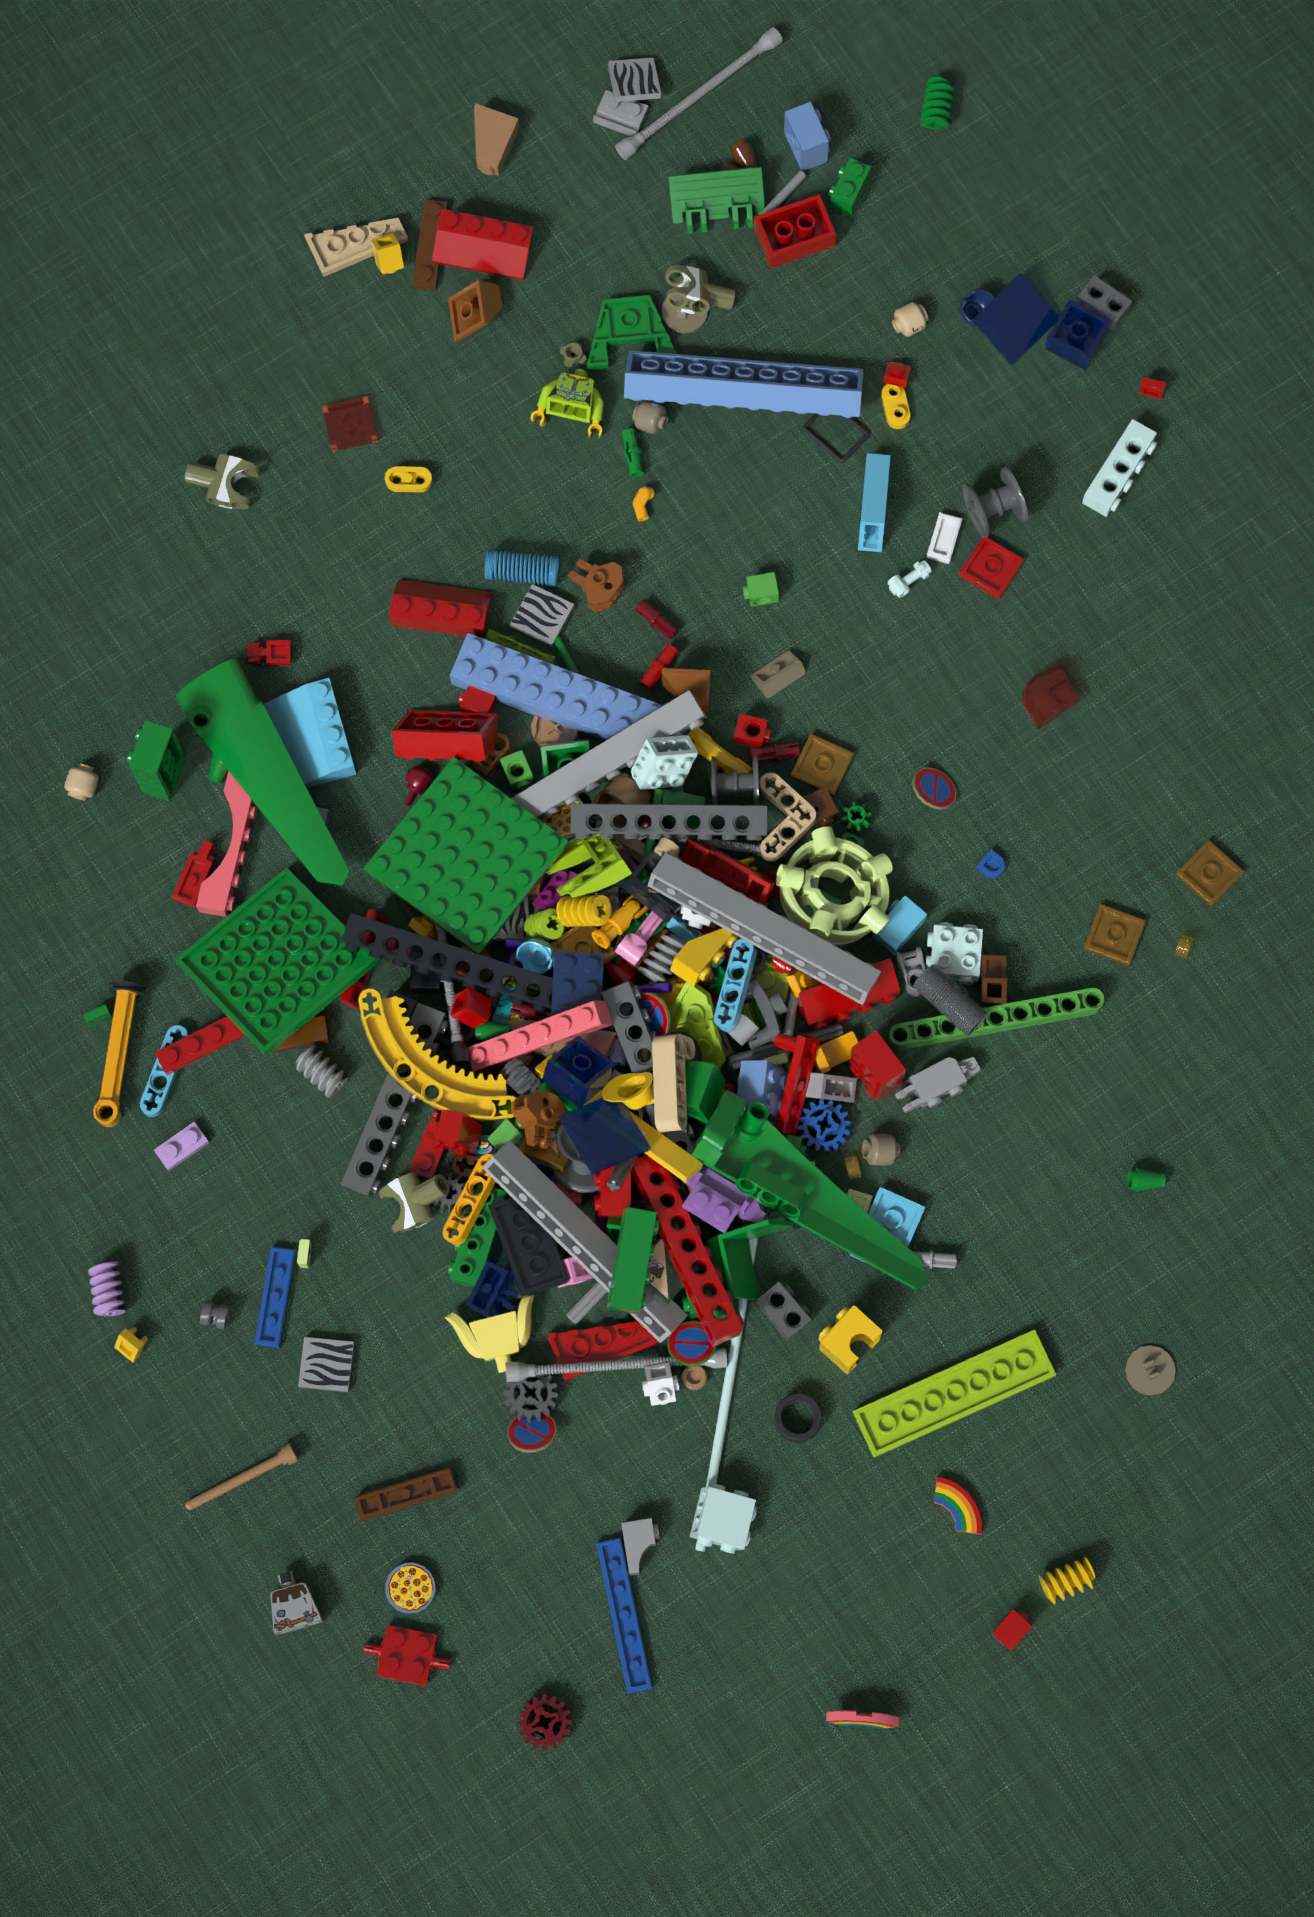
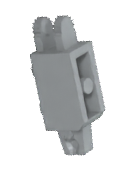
M948 1057L909 1077L908 1083L910 1086L897 1092L895 1096L897 1099H903L914 1093L917 1097L916 1100L907 1103L902 1108L905 1113L920 1106L923 1108L928 1105L932 1108L943 1101V1097L949 1094L953 1097L964 1091L963 1087L966 1086L967 1080L979 1073L980 1067L974 1057L960 1062Z

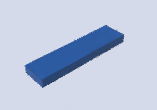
M273 1246L270 1248L255 1345L280 1349L296 1255L295 1249Z

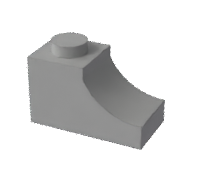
M811 1073L806 1097L854 1103L857 1078Z
M652 1518L621 1523L630 1576L640 1574L639 1569L642 1556L648 1548L656 1546V1539H660L658 1524H652Z

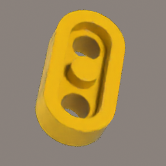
M886 384L882 389L881 399L887 423L894 429H903L910 421V410L905 390L897 385ZM896 391L898 394L892 396L889 394V392ZM900 412L903 416L896 417L894 414Z
M396 466L388 469L385 473V483L387 488L393 492H425L432 485V476L430 471L424 467ZM399 478L401 479V482L395 484L393 483V480ZM418 479L425 480L422 484L417 483Z

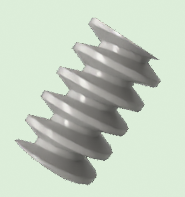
M670 932V936H661L665 944H655L659 952H649L653 960L644 959L647 968H638L640 973L655 984L658 981L667 982L663 974H673L669 966L672 965L674 957L685 945L683 941Z
M313 1044L299 1056L295 1063L297 1065L296 1069L298 1072L304 1071L303 1076L306 1079L311 1078V1083L313 1085L318 1084V1090L325 1091V1096L331 1098L343 1088L348 1078L342 1079L344 1070L335 1073L336 1063L330 1067L328 1066L329 1057L323 1060L320 1059L323 1051L314 1054L316 1045Z

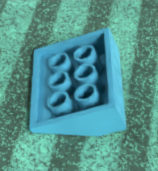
M329 678L305 684L263 704L306 788L356 775Z

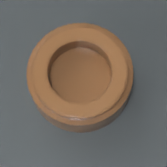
M687 1366L684 1369L682 1382L686 1388L695 1391L703 1388L706 1384L707 1374L703 1367Z

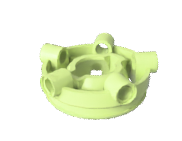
M821 827L814 830L811 834L813 840L802 845L793 854L787 865L781 864L777 871L776 884L780 886V899L787 917L792 923L808 929L812 934L821 939L830 941L832 945L855 942L870 931L877 935L891 919L885 914L889 903V886L885 875L892 872V863L889 857L884 853L873 857L859 845L845 839L835 838L832 827ZM806 859H809L810 863L819 862L805 872L803 868L795 867ZM850 876L855 883V886L849 892L853 901L844 905L834 904L823 897L819 889L811 888L810 880L819 877H829L843 883ZM807 905H810L814 911L811 918L803 912ZM866 905L872 906L859 920L853 931H842L848 927L850 922L853 923L859 918Z

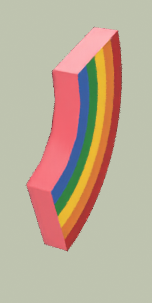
M937 1477L934 1503L944 1506L951 1513L955 1520L957 1532L981 1535V1517L972 1497L958 1484L948 1479Z
M834 1710L827 1712L826 1721L841 1726H865L877 1729L899 1727V1718L897 1716L877 1712L861 1714L856 1713L855 1710Z

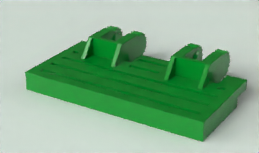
M761 166L668 175L673 223H682V212H685L688 234H693L694 230L691 212L700 211V229L702 232H707L706 209L709 211V220L729 218L728 207H731L733 228L739 229L740 221L737 208L746 207V224L748 228L753 227L752 205L755 206V215H759L765 208Z

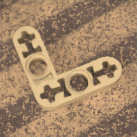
M766 773L760 779V791L787 816L762 841L760 846L763 859L773 862L784 855L815 824L816 811L777 774ZM767 781L769 783L775 781V788L779 791L777 797H775L776 790L772 787L766 788ZM786 795H790L795 799V802L791 806H785L781 803V799ZM798 806L803 814L810 813V820L806 818L801 820V814L796 810ZM790 827L794 829L795 835L792 838H785L781 834L782 830ZM775 837H778L780 843L776 845V853L772 851L767 853L766 846L773 847L777 843V838Z
M615 834V838L611 839L612 844L619 850L624 849L630 857L641 863L646 844L638 839H624L623 834ZM662 838L655 847L654 852L661 858L665 852L679 858L680 848L671 840Z

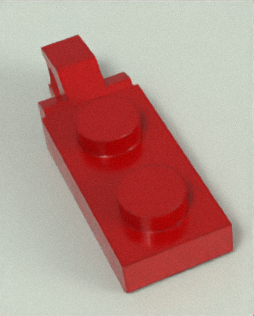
M204 840L200 850H194L193 854H190L172 895L173 900L196 908L201 883L209 877L214 866L215 857H212L215 846L212 842Z

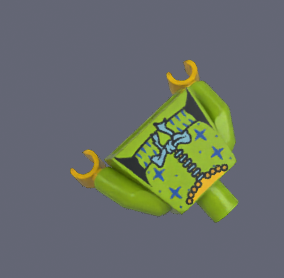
M576 369L574 374L561 373L557 380H553L543 387L537 403L539 408L531 414L533 424L538 416H542L540 426L543 427L546 424L547 420L544 415L546 409L547 414L586 423H590V420H593L588 428V436H591L592 429H598L600 438L602 428L599 422L602 421L604 402L599 390L593 388L594 380L587 378V372L582 369Z

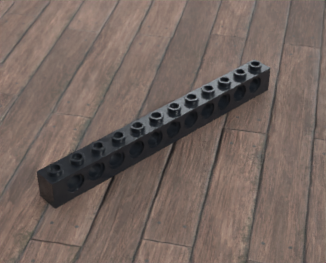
M350 913L341 943L346 944L345 949L359 953V950L362 949L369 952V957L378 960L387 957L393 959L392 964L406 968L407 964L416 967L415 971L421 974L429 975L430 972L439 974V979L453 983L455 979L463 982L462 986L465 988L470 987L476 991L477 987L485 989V994L500 998V995L510 997L509 1002L523 1006L524 1002L533 1005V1010L547 1013V1010L551 1011L549 997L552 993L553 978ZM366 931L373 932L376 936L375 942L365 944L361 939L362 934ZM389 939L397 940L399 949L395 952L388 951L385 948L386 941ZM417 946L421 948L423 956L417 960L412 959L408 953L411 947ZM434 955H443L446 958V964L443 967H436L432 962ZM466 962L470 968L469 972L465 975L459 974L456 971V964ZM481 970H490L493 974V979L490 982L481 981L479 978ZM504 978H514L516 987L513 990L505 989L503 986ZM530 984L538 986L540 990L539 996L535 998L529 997L526 993L527 986ZM626 1003L622 1008V1012L626 1017L630 1014L631 1003ZM614 1025L603 1028V1031L616 1032Z

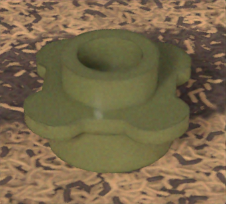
M569 343L561 347L560 354L564 356V365L570 368L573 364L585 363L586 355L582 353L581 343Z

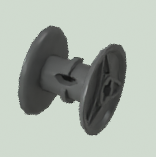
M1002 467L1000 472L1002 487L995 490L991 488L986 494L981 496L977 495L971 485L962 484V493L967 510L974 526L983 538H988L990 533L988 518L995 515L1000 517L1006 510L1012 509L1019 520L1028 521V510L1022 491L1014 475L1007 467Z
M758 755L753 757V773H737V770H733V773H717L716 758L711 756L712 805H717V798L733 797L734 800H737V797H753V805H759Z
M578 1115L567 1119L559 1127L557 1144L563 1155L568 1157L570 1161L563 1173L554 1169L553 1171L559 1183L566 1188L580 1193L595 1192L598 1190V1186H594V1171H598L600 1165H611L606 1160L616 1151L618 1135L594 1116Z

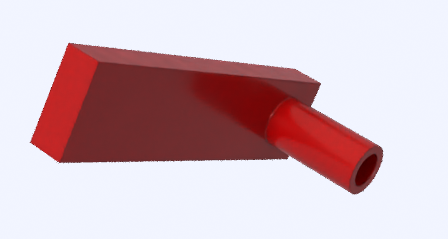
M778 1033L775 1037L774 1044L776 1047L793 1052L775 1128L780 1133L796 1134L820 1041L819 1038L798 1035V1038L783 1033Z

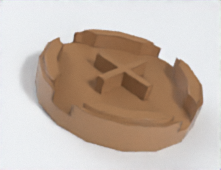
M537 715L534 716L531 724L532 736L539 746L573 742L577 740L579 733L576 729L572 730L562 726L560 723L556 724Z

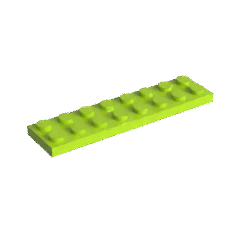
M1032 1330L854 1410L852 1413L873 1458H876L1056 1376V1373L1036 1331Z

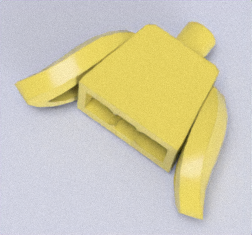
M534 1295L520 1300L517 1315L513 1311L470 1322L469 1325L461 1316L453 1312L444 1318L453 1326L469 1354L475 1358H483L485 1361L495 1359L498 1372H506L505 1362H511L510 1355L520 1353L519 1349L524 1347L530 1339L531 1311Z

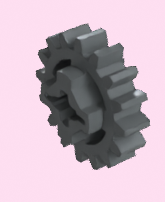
M541 1374L535 1375V1377H528L519 1382H506V1386L510 1390L504 1391V1396L509 1398L505 1400V1405L512 1406L509 1410L510 1414L513 1415L517 1412L518 1420L521 1421L525 1416L528 1423H531L532 1417H536L538 1422H540L542 1414L549 1417L550 1412L548 1408L555 1409L556 1404L552 1400L558 1399V1393L553 1392L557 1389L556 1383L550 1384L552 1376L544 1377ZM527 1380H536V1382H527ZM516 1388H518L520 1391V1396H518L517 1400L515 1401L514 1393ZM547 1389L548 1397L546 1402H544L542 1394ZM526 1391H529L531 1394L535 1392L536 1399L531 1396L527 1398ZM526 1408H535V1410H526Z

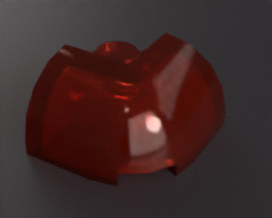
M1057 664L1050 666L1030 679L1023 689L1022 696L1024 708L1038 729L1059 718L1061 713L1080 703L1081 700L1068 682V676Z

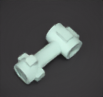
M926 561L916 562L913 565L915 569L903 578L897 574L888 581L889 590L894 596L897 595L899 598H902L910 591L908 585L920 577L924 580L929 577V573L932 571Z

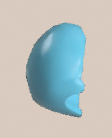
M541 938L526 940L517 948L516 961L521 962L523 969L538 974H545L553 967L554 949L549 942Z

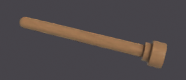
M290 1443L280 1447L281 1450L277 1452L278 1455L188 1500L185 1503L186 1509L193 1510L280 1464L291 1465L297 1462L298 1457Z

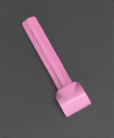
M651 911L634 934L630 933L624 937L615 952L635 966L648 949L646 942L663 920Z

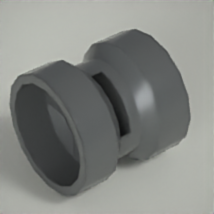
M206 1300L202 1308L200 1324L206 1326L212 1324L216 1325L218 1329L225 1330L229 1322L231 1306L225 1304L219 1306L213 1301Z

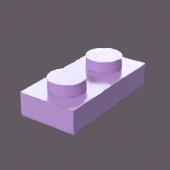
M193 1122L158 1146L154 1151L167 1170L170 1171L209 1144L196 1123Z

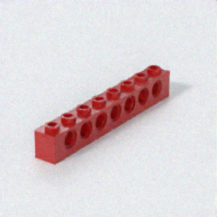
M648 1155L636 1159L631 1169V1176L647 1210L656 1212V1219L659 1220L658 1233L712 1347L740 1336L744 1326L743 1319L739 1312H735L732 1306L733 1298L721 1283L723 1279L720 1270L717 1267L714 1268L710 1260L712 1259L710 1249L707 1245L704 1246L700 1239L701 1231L697 1223L692 1222L689 1216L691 1212L682 1207L685 1201H682L679 1195L680 1187L677 1180L672 1179L669 1170ZM658 1177L662 1184L655 1185L651 1182L650 1178ZM668 1199L672 1202L673 1206L665 1207L662 1205L661 1200ZM678 1221L683 1225V1228L675 1229L671 1222ZM689 1243L694 1250L691 1252L685 1251L682 1248V1244ZM692 1266H701L704 1270V1273H695L692 1269ZM703 1288H711L715 1295L711 1297L705 1295ZM713 1311H722L725 1314V1318L718 1319Z

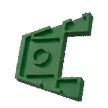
M650 295L603 299L590 356L587 361L588 370L609 368L607 345L655 341L656 353L677 354Z

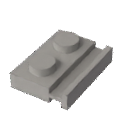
M606 90L597 108L596 115L593 117V122L628 136H634L642 126L649 110L648 105L637 101L615 102L614 93Z

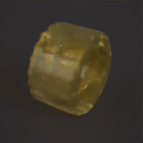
M1181 935L1175 955L1187 959L1193 938Z
M857 1156L845 1158L849 1179L861 1177Z

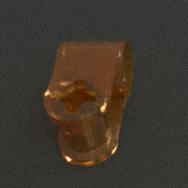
M496 733L495 744L498 742L506 744L503 750L496 751L494 749L484 761L473 762L468 760L467 762L469 766H474L480 771L485 780L490 778L501 765L500 758L511 754L509 739L503 733Z

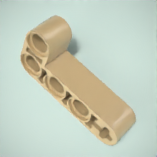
M682 1034L656 1036L652 1041L655 1125L659 1132L685 1130L687 1126L685 1060L694 1058L695 1045L690 1037Z

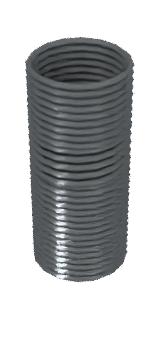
M935 964L929 966L913 985V988L917 989L932 1005H935L940 1013L944 1014L946 1018L948 1017L949 1021L959 1027L960 1031L964 1032L966 1036H969L988 1015V1012L984 1011L958 985H955Z

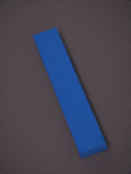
M621 1537L597 1542L596 1545L627 1693L631 1694L653 1689Z

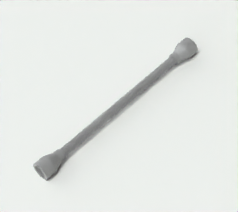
M771 27L762 34L759 41L753 45V48L703 84L694 93H691L640 133L638 132L634 136L624 138L617 143L615 148L618 154L624 160L630 158L636 153L639 146L645 142V139L666 125L668 121L670 122L675 116L682 113L684 109H687L700 97L707 94V92L711 91L723 80L752 60V58L781 44L783 39L780 33L774 27Z
M716 1348L714 1355L709 1361L699 1366L727 1368L726 1348ZM667 1356L666 1358L654 1357L653 1359L638 1358L637 1360L596 1361V1363L593 1361L589 1363L583 1362V1364L582 1362L580 1364L567 1363V1365L566 1363L564 1365L551 1364V1366L548 1364L544 1366L538 1365V1367L535 1364L528 1365L517 1361L505 1362L506 1382H519L528 1377H535V1375L541 1374L547 1375V1373L550 1375V1373L560 1374V1372L563 1374V1372L576 1373L577 1371L579 1373V1371L592 1372V1370L605 1371V1369L606 1371L608 1369L621 1370V1368L622 1370L624 1368L637 1369V1367L639 1369L640 1367L643 1368L668 1362L670 1366H678L680 1364L674 1361L671 1356L669 1358Z

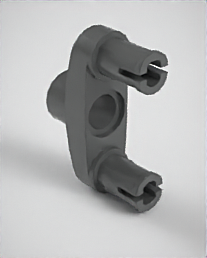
M755 978L749 981L744 1001L750 998L756 1000L767 1025L748 1040L751 1049L758 1048L771 1041L774 1043L777 1034L781 1033L777 1016L788 1011L780 992L778 991L767 996ZM738 991L728 993L729 1002H733L738 998Z

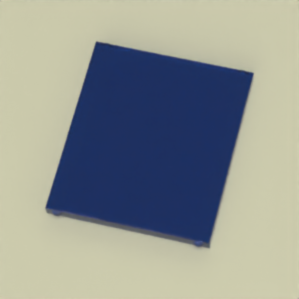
M1019 273L972 321L1006 358L1008 363L1013 365L1060 317L1024 275Z
M601 1098L559 1116V1120L592 1175L651 1150L635 1120L622 1102H609Z

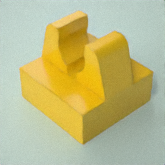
M125 1328L119 1334L114 1348L131 1362H134L139 1358L148 1338L144 1336L139 1340L135 1336L136 1328L129 1330Z

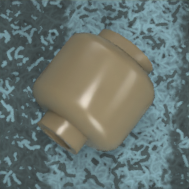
M649 400L638 403L632 415L636 428L654 435L659 433L661 429L664 430L669 422L666 408Z
M870 1134L867 1140L863 1141L862 1156L870 1165L890 1166L895 1162L896 1157L900 1155V1144L896 1143L895 1138L891 1134Z

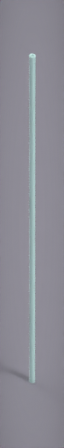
M819 878L810 880L811 888L818 889ZM790 990L783 1034L793 1037L798 998L794 997L792 990ZM769 1121L775 1127L776 1121ZM758 1202L760 1209L763 1211L764 1205ZM758 1238L748 1240L753 1266ZM738 1299L737 1301L743 1322L745 1320L748 1299ZM742 1332L740 1336L731 1339L706 1487H710L711 1483L717 1484ZM696 1542L695 1550L705 1552L706 1546L699 1545Z

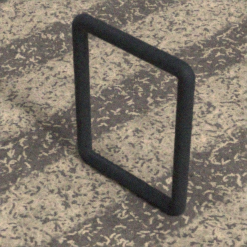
M815 413L803 426V431L841 463L845 462L870 436L869 432L852 417L846 418L865 435L841 458L808 429L820 416L818 413Z

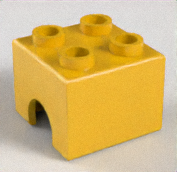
M854 1305L850 1309L844 1307L836 1316V1324L833 1327L828 1325L820 1333L818 1339L820 1341L819 1350L846 1374H849L857 1366L856 1361L859 1359L850 1350V1345L855 1341H862L873 1348L880 1341L882 1330Z

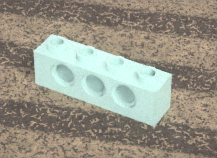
M1132 419L1086 491L1082 503L1105 517L1108 516L1110 511L1115 512L1121 503L1120 495L1122 492L1127 493L1133 484L1132 476L1134 473L1139 474L1144 467V457L1146 454L1151 455L1156 448L1157 442H1155L1157 433ZM1134 447L1138 449L1139 453H1131L1128 448ZM1123 466L1127 471L1119 472L1116 467ZM1111 485L1115 490L1107 491L1104 486Z

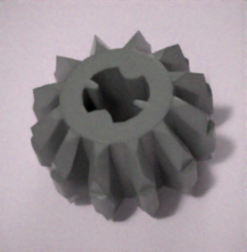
M514 1057L501 1070L503 1078L519 1095H529L542 1084V1081L534 1074L533 1070L519 1058Z
M448 1173L447 1181L450 1190L453 1189L455 1193L452 1199H448L447 1195L432 1202L433 1207L440 1205L439 1212L441 1214L448 1208L450 1215L467 1183V1181L461 1183L463 1179L461 1175H458L453 1180L452 1173Z

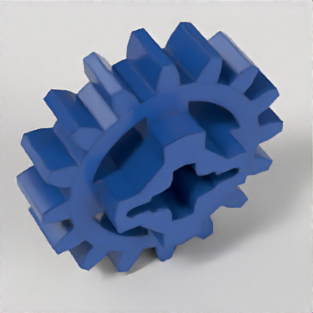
M820 1099L818 1106L813 1102L810 1103L811 1110L803 1108L802 1113L805 1117H800L799 1123L803 1125L798 1126L797 1132L804 1133L800 1137L803 1138V1141L808 1140L806 1145L808 1149L814 1145L816 1153L819 1152L820 1148H824L825 1154H828L830 1147L837 1151V1143L842 1145L846 1143L843 1136L850 1135V1131L845 1128L851 1126V1121L844 1120L847 1118L848 1113L840 1112L842 1105L839 1104L835 1108L833 1107V1100H830L828 1105H824L823 1099ZM823 1111V1114L818 1117L812 1116L817 1112ZM832 1114L838 1118L840 1125L834 1122ZM827 1117L828 1128H826L825 1131H823V1135L821 1136L820 1125H822L823 1122H825V1118ZM808 1128L814 1131L816 1139L810 1135ZM830 1136L836 1137L831 1141L824 1142Z

